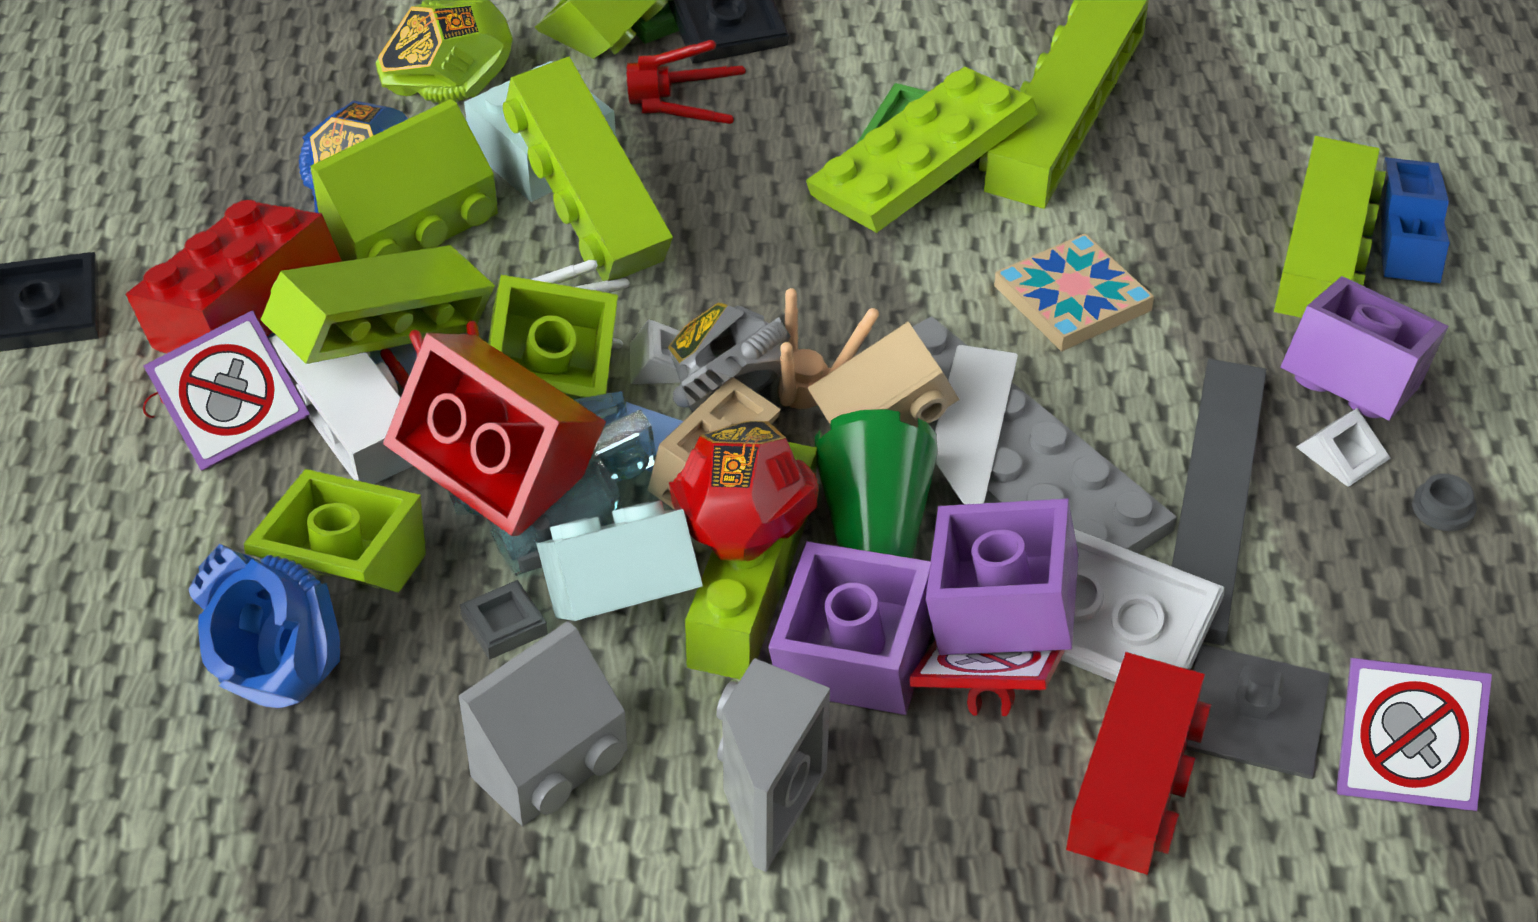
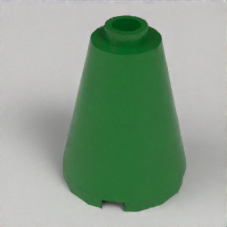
M888 409L859 410L837 416L831 420L830 431L822 436L819 430L815 435V447L817 448V467L838 546L913 558L938 455L937 434L927 422L918 418V427L901 422L900 412Z

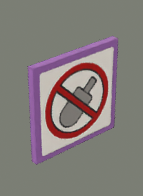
M253 311L143 365L201 471L310 416L309 411Z
M1350 658L1337 794L1477 811L1492 674Z

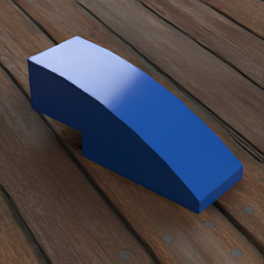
M1385 157L1383 171H1386L1381 193V256L1384 277L1441 284L1450 241L1445 226L1449 200L1439 163Z

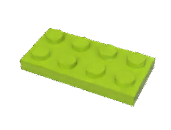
M964 66L960 70L949 74L942 83L921 98L910 102L903 111L885 124L871 130L864 139L846 152L829 160L821 170L806 180L810 194L819 202L878 233L1038 115L1034 98Z

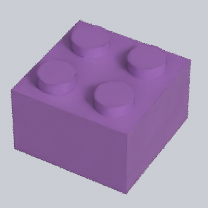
M1341 276L1307 305L1280 368L1294 374L1296 381L1308 389L1319 392L1329 391L1348 400L1349 406L1353 410L1358 408L1364 416L1370 418L1383 417L1390 421L1422 384L1449 326Z
M1069 499L938 506L926 603L939 655L1072 650L1079 554Z
M806 541L768 647L772 665L829 687L831 702L906 715L915 688L910 687V676L925 655L933 630L926 603L931 561Z

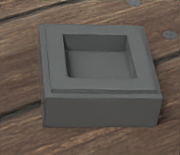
M518 580L460 604L463 620L489 660L548 634L547 622Z

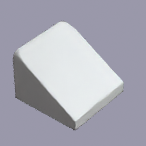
M650 319L647 320L630 343L631 384L681 383L668 350V346L680 333L679 330Z
M1358 408L1335 420L1296 446L1347 487L1391 459Z

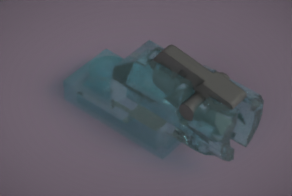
M641 410L604 426L583 478L521 535L511 536L488 520L492 527L490 532L496 546L515 577L542 568L536 543L553 539L550 527L593 517L599 518L600 526L615 523L612 511L623 508L620 491L616 483L640 475L645 469L653 466L656 459L652 426Z

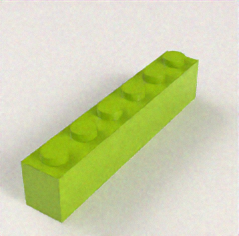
M1074 0L1072 2L1066 25H1058L1049 53L1042 52L1040 54L1032 81L1025 80L1019 90L1034 98L1038 115L980 158L979 170L986 172L984 192L1045 209L1144 35L1149 0Z

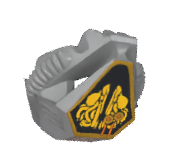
M718 302L685 325L668 346L681 382L673 391V401L677 406L689 407L694 412L732 377L755 392L781 377L780 347L784 342H788L791 336L780 318L778 317L768 323L764 321L763 315L738 305L731 307Z

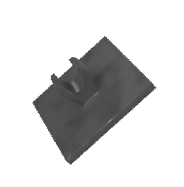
M1202 644L1197 654L1194 671L1205 674L1199 701L1210 703L1212 706L1202 742L1197 743L1188 740L1186 750L1312 779L1330 673Z

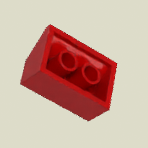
M426 333L383 445L509 535L519 536L583 478L606 421L476 335Z

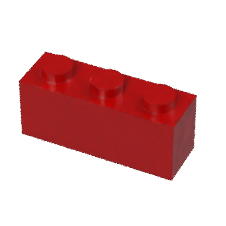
M1125 652L1071 815L1067 851L1146 875L1149 873L1155 851L1169 854L1179 813L1169 811L1168 806L1172 794L1183 798L1186 796L1196 760L1195 757L1184 755L1188 740L1197 743L1202 742L1212 706L1210 703L1199 701L1205 674Z

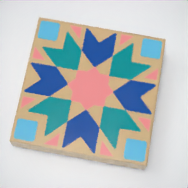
M1085 233L995 273L994 286L1060 351L1071 348L1152 311L1154 296Z

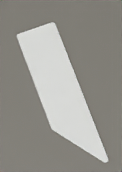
M958 345L956 348L948 381L959 400L949 406L944 414L938 418L935 430L938 447L936 464L964 505L982 504L985 501L1018 358L1016 353Z

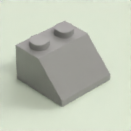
M569 621L459 695L471 778L522 827L541 813L547 815L558 810L567 801L573 789L594 774L601 776L610 772L620 762L624 752L627 751L625 711L579 631Z
M754 658L739 682L731 680L720 697L717 707V718L722 720L723 737L719 744L717 758L723 762V789L754 867L767 872L827 770L830 688Z

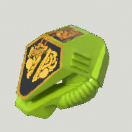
M424 0L422 4L412 6L380 53L375 65L382 87L397 95L412 96L418 92L426 101L433 103L437 102L440 104L449 99L459 102L470 97H476L501 71L510 55L513 38L505 16L490 0Z

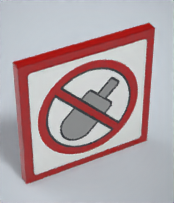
M934 640L911 674L910 687L970 688L967 705L972 716H977L981 710V692L993 691L1001 698L1002 716H1007L1015 701L1014 689L1046 690L1065 650L939 655L936 640Z

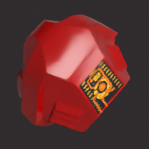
M744 421L700 435L694 449L690 452L684 468L674 478L673 482H669L672 504L675 510H684L690 536L696 541L710 546L719 559L728 561L754 560L769 549L779 538L788 539L801 527L807 515L817 508L819 491L816 474L804 461L795 460L786 437L768 421Z

